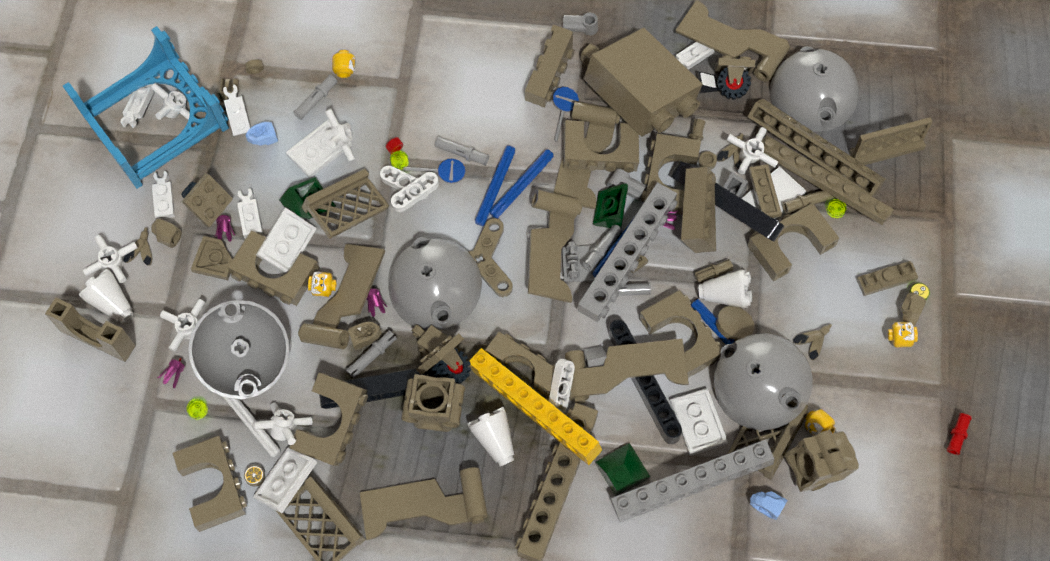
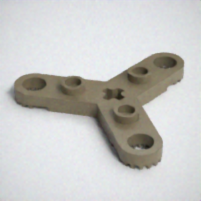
M492 218L486 222L474 250L467 252L474 258L476 263V258L483 257V261L480 264L477 263L482 279L491 287L496 295L507 297L512 293L513 284L492 259L504 232V225L501 220ZM492 225H498L500 229L496 232H492L489 229ZM505 283L508 285V289L501 291L498 289V285Z

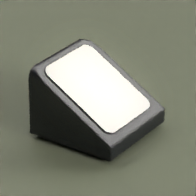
M698 72L697 79L703 84L700 93L718 92L715 75Z

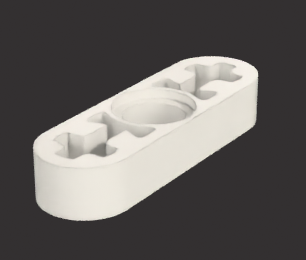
M385 166L380 171L382 182L399 191L406 187L399 184L401 180L407 179L410 181L409 184L418 179L393 166ZM392 173V176L386 178L385 174ZM416 188L410 191L412 196L419 194Z
M432 172L425 173L394 194L391 198L392 208L396 212H403L436 190L439 186L437 175ZM427 180H433V184L427 183ZM417 188L420 190V193L417 196H412L410 191ZM396 201H403V205L397 204Z
M560 359L555 365L549 402L565 414L568 408L575 366L569 360ZM563 383V390L559 393V387Z

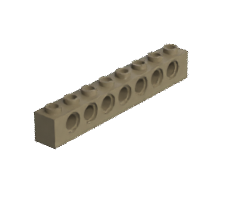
M765 99L756 101L747 116L834 175L872 197L877 194L886 180Z
M575 403L574 408L569 409L567 417L576 424H581L583 429L591 435L598 417V410ZM561 443L554 446L552 452L554 459L552 463L548 462L545 470L547 477L545 481L541 480L537 491L540 495L538 500H533L530 511H533L530 519L526 518L523 526L525 533L523 538H518L515 549L518 550V557L529 561H543L581 462L578 456ZM561 460H567L569 465L562 467L558 463ZM554 478H559L562 483L560 485H553L551 481ZM546 497H553L555 502L546 504L544 499ZM540 515L548 518L545 523H539L536 519ZM537 534L540 536V540L534 543L529 540V537Z

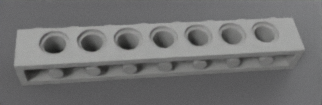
M657 182L579 302L578 311L596 322L601 317L605 318L609 311L608 306L610 302L614 303L619 296V288L627 284L629 280L628 274L630 271L634 272L639 264L637 260L640 256L646 254L649 248L647 245L650 240L654 241L657 237L659 226H664L669 210L673 211L678 203L676 201V192ZM660 205L663 209L658 210L654 206ZM651 220L653 224L648 225L644 221ZM641 235L644 237V239L638 240L635 238V236ZM631 250L634 254L627 255L625 251ZM621 265L625 269L620 271L617 270L615 266ZM613 281L614 285L608 286L605 284V282ZM602 296L605 300L599 302L595 300V297Z
M763 440L611 498L621 523L774 464V457L767 441Z

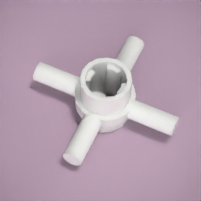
M154 83L151 89L164 99L161 110L155 114L157 119L161 120L164 116L176 118L179 114L183 115L187 120L189 119L190 112L185 109L187 98L183 93L172 91L168 94L158 84Z
M332 109L326 110L325 113L332 126V129L324 132L327 145L330 148L338 145L341 146L348 161L354 160L355 157L348 144L353 139L351 125L349 123L339 124Z
M761 127L756 137L746 142L731 134L728 136L727 141L741 148L739 156L742 163L738 169L740 174H745L749 164H753L759 159L774 168L778 164L777 160L764 153V144L761 141L767 132L765 128Z
M101 235L96 236L94 240L100 248L98 262L83 269L84 274L88 276L103 268L114 273L119 283L125 282L126 278L121 271L123 267L122 257L137 249L136 244L132 242L117 250L107 246Z
M198 299L190 313H182L175 316L164 310L161 312L160 317L174 323L177 335L169 346L171 351L175 352L183 338L190 339L191 333L198 322L196 317L205 304L203 300Z
M272 403L270 408L274 416H272L271 420L253 422L252 428L253 430L271 428L270 434L272 438L279 441L287 440L289 445H293L296 442L291 432L294 426L312 425L313 421L311 417L294 418L292 412L280 409L277 403Z

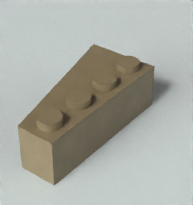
M553 25L551 28L552 37L551 39L547 38L544 44L543 55H540L538 58L537 71L533 70L525 89V101L544 108L547 102H551L554 94L553 90L559 86L560 76L566 72L567 62L569 59H572L575 51L573 49V31Z
M708 167L686 169L681 241L694 253L716 252V176Z

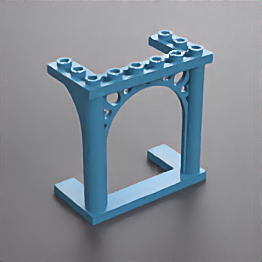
M157 26L151 29L154 35V45L147 59L133 72L83 103L69 82L63 85V88L136 189L143 186L140 180L219 128L222 132L229 129L226 123L228 119L223 113L224 110L220 106L218 98L215 94L211 95L203 86L199 87L197 85L199 82L194 74L190 75L186 64L179 62L178 59L180 57L170 42L171 39L165 31L161 32ZM168 70H173L172 78L165 79V73ZM156 83L177 88L186 96L190 106V115L185 128L173 140L131 167L94 117L141 87ZM197 103L200 107L196 108L194 104ZM197 112L206 113L203 119H197L194 115Z

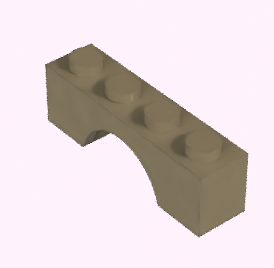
M498 332L485 351L503 366L512 362H520L529 366L535 375L534 388L549 397L555 365L552 366L547 363L543 356L530 352L526 345H519L510 335Z

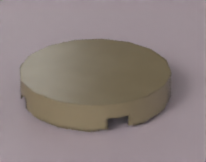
M728 306L720 310L717 315L716 326L725 338L735 339L734 341L736 342L741 338L752 335L754 321L745 310L735 306Z

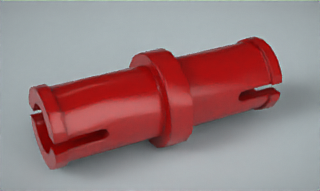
M959 413L955 429L951 431L952 437L947 451L954 455H960L964 439L968 437L967 430L972 418L965 413Z

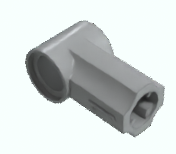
M591 12L583 16L564 15L563 28L573 32H584L586 35L591 36L598 32V18L596 14Z
M616 169L607 183V187L612 188L626 183L628 184L627 195L638 201L642 199L643 191H646L647 185L630 178L626 171Z

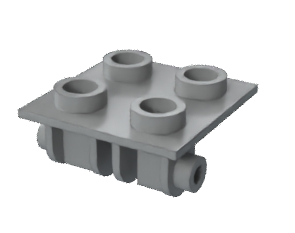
M569 242L566 247H562L564 282L594 281L595 277H593L592 273L601 261L596 264L592 271L585 270L582 262L590 255V250L597 245L577 246L575 242Z

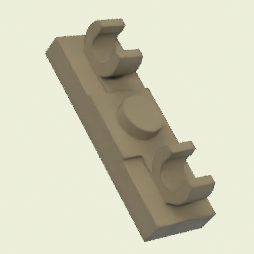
M768 164L750 167L749 173L759 209L772 218L781 217L782 212Z
M908 261L859 276L856 280L863 296H867L918 279V275L913 262Z

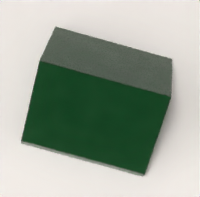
M625 183L598 192L593 225L605 228L618 225L622 228L628 184Z

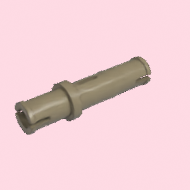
M821 190L806 196L800 195L796 199L783 202L782 209L784 213L788 214L802 206L806 207L812 203H821L835 197Z

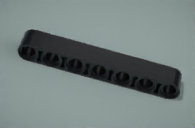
M680 161L670 177L685 186L686 169L692 167ZM715 183V205L775 242L785 225L723 186Z
M617 319L611 322L609 338L614 346L637 344L624 321ZM615 329H620V330H622L623 332L620 333V334H617V333H615L613 330H615ZM655 376L631 378L663 440L668 444L677 443L681 437L682 427ZM646 378L649 380V383L643 384L640 382V379ZM655 395L659 400L652 401L649 399V396ZM664 412L668 417L661 418L658 416V413ZM670 429L675 430L677 435L671 436L667 431Z
M431 367L429 370L422 374L429 377L439 378L438 376H434L436 371H432L433 367ZM416 369L347 380L345 382L366 389V395H368L366 402L405 396L408 380L414 379L415 374H421ZM319 394L321 408L331 409L339 407L334 400Z

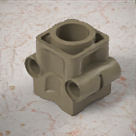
M415 374L414 379H409L407 382L406 400L404 401L401 419L405 422L413 423L418 429L449 432L452 428H457L460 425L462 412L460 406L463 405L465 387L456 384L455 379L434 378ZM432 402L442 403L436 409L425 408Z
M828 430L816 436L804 438L796 447L784 454L788 464L795 473L796 483L800 492L807 490L815 491L827 486L829 483L844 480L859 468L854 448L843 431L832 433L831 430Z

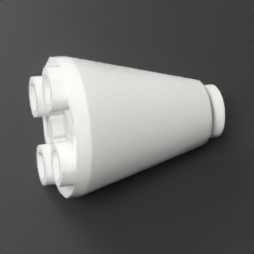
M108 269L104 270L96 279L91 277L85 283L87 287L79 293V296L85 302L121 323L131 318L133 315L132 308L114 275Z
M739 270L699 284V298L709 302L748 308L752 302V291H748L749 283H751L750 272Z
M504 407L493 411L491 414H484L467 424L471 433L496 463L498 462L500 467L514 461L508 417Z

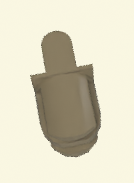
M221 79L217 98L222 108L226 109L224 100L229 99L224 94L223 88L226 87L227 92L232 93L234 91L233 85H236L238 88V79H233V84L231 79H226V82L224 79Z

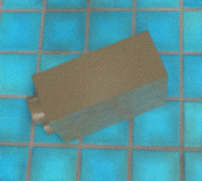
M645 28L592 54L584 80L641 137L653 130H656L658 133L664 132L673 123L675 117L682 115L684 118H688L700 105L696 98L703 84Z

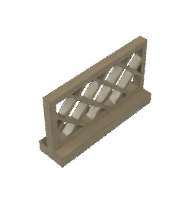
M929 117L860 135L855 148H851L849 154L862 164L868 165L924 150L926 145L923 140L933 121Z
M366 169L306 197L302 209L305 213L309 212L329 239L389 208L388 203L368 179L369 173ZM366 185L370 190V194L360 192V188ZM346 194L356 195V200L345 199ZM359 196L368 198V205L359 203ZM372 200L378 201L381 207L371 206ZM331 202H341V209L332 207ZM344 204L354 206V212L343 210ZM357 207L367 209V214L361 215L356 213ZM316 209L327 210L326 216L319 215ZM329 212L339 213V220L330 218ZM342 215L353 217L352 222L342 221ZM327 223L337 224L338 227L336 230L331 231Z
M790 401L788 406L794 408L797 406V403ZM808 405L805 406L803 411L794 420L784 425L781 431L774 432L773 429H770V434L760 436L759 431L755 430L757 437L746 440L745 432L751 429L743 426L727 454L734 452L737 447L744 445L748 447V444L761 442L773 437L775 444L773 447H770V450L774 457V464L758 470L764 474V477L772 480L785 456L784 454L787 453L808 414Z
M310 476L304 481L305 484L297 491L287 506H296L295 517H287L284 512H276L316 561H322L323 551L333 552L332 561H340L366 539L321 484ZM306 490L311 494L310 504L300 503L301 495ZM300 506L310 507L309 518H299ZM314 507H321L323 509L322 519L313 518ZM298 521H308L307 533H300L297 530ZM312 521L322 522L321 533H311ZM326 522H334L336 525L335 534H325ZM311 536H321L319 548H312L310 546ZM325 537H335L334 549L323 548ZM339 537H345L351 543L345 549H338Z

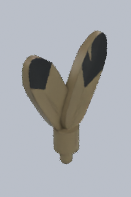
M742 133L740 136H737L738 139L744 140ZM730 144L718 154L717 161H725L733 155L734 165L738 170L742 163L739 156L741 148Z
M144 228L140 239L135 242L137 249L124 256L125 263L133 261L141 253L143 262L147 266L151 265L153 258L149 243L147 242L148 228Z
M832 324L824 325L820 330L797 335L793 339V343L803 345L812 342L809 356L811 360H815L821 352L824 336L830 331Z

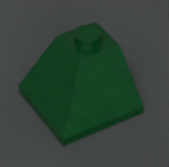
M314 177L289 187L279 201L285 208L299 217L311 219L313 218L309 212L305 213L302 205L306 197L324 188ZM332 201L331 206L336 208L335 203ZM318 208L316 212L321 215L327 212V210Z
M630 443L595 462L615 497L651 477Z

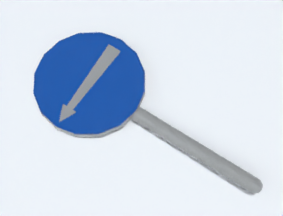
M569 87L558 88L553 94V103L561 110L554 139L555 142L558 141L564 112L573 111L575 101L579 102L577 93Z
M456 159L443 161L438 169L403 168L405 171L437 172L441 180L450 184L461 181L466 172L463 163Z

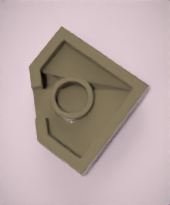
M203 236L191 266L192 272L224 280L229 279L231 273L227 267L231 263L232 258L222 240Z

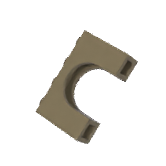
M565 120L563 168H569L570 170L587 169L589 171L606 170L608 172L622 169L627 173L637 172L639 165V134L628 123H620L618 148L609 154H597L591 151L584 142V121Z
M657 134L656 140L652 139L650 150L654 151L653 157L649 156L647 167L651 168L650 174L646 173L644 184L648 185L647 191H643L641 202L646 201L657 182L667 187L662 183L658 175L663 165L674 161L697 165L701 140ZM669 188L677 193L676 201L678 203L673 211L678 212L674 214L683 215L684 190ZM660 205L654 206L658 210L663 209Z
M812 203L806 207H800L796 213L792 215L787 214L781 219L780 223L785 226L775 242L755 232L750 236L748 248L774 282L788 274L792 267V264L778 245V238L789 232L800 233L810 240L820 255L834 248L838 243L839 237Z
M251 230L227 267L231 277L239 282L241 280L247 282V285L253 289L259 288L264 290L263 292L270 297L276 296L287 305L293 304L297 306L308 289L309 276H312L314 272H318L320 269L317 261L300 253L291 269L284 276L266 278L259 273V265L262 259L256 256L266 237Z
M680 290L640 312L639 320L649 335L672 323L686 325L693 331L696 343L691 349L684 352L688 378L719 361L722 349L721 344L713 339L710 328L707 325L704 326L699 312L693 310L688 296L683 295Z
M55 298L45 313L60 332L124 362L127 361L136 346L123 328L108 321H105L103 326L99 327L81 316L73 305L61 299Z
M319 372L312 392L328 397L339 405L342 412L341 425L333 435L325 438L297 429L294 435L296 442L290 445V449L330 465L339 466L345 459L346 452L344 450L346 445L350 444L353 438V427L360 420L361 414H359L361 406H364L367 401V390Z
M220 436L172 453L177 470L182 477L206 468L217 469L223 474V486L220 493L210 501L189 508L194 527L199 532L246 515L245 507H247V502L244 495L240 496L239 489L242 487L239 478L234 477L233 474L236 468L233 460L229 459L227 455L230 449L227 441H223Z

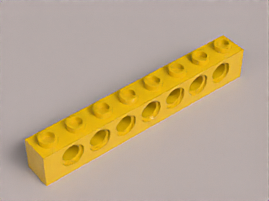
M482 348L470 359V367L477 376L587 465H590L601 453L602 448L598 440Z

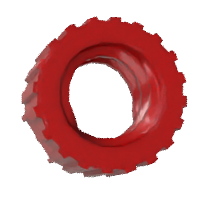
M398 137L391 139L386 144V149L391 155L396 154L403 148V143Z

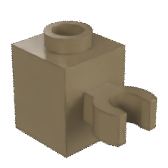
M415 325L411 330L413 332L412 335L419 339L417 342L418 352L423 357L447 338V335L432 325L426 332L418 325Z

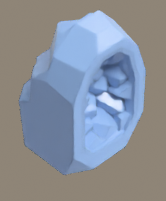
M272 122L256 124L246 133L247 141L251 144L261 146L278 142Z
M761 491L751 496L750 505L767 517L777 520L788 500L772 491L767 493Z

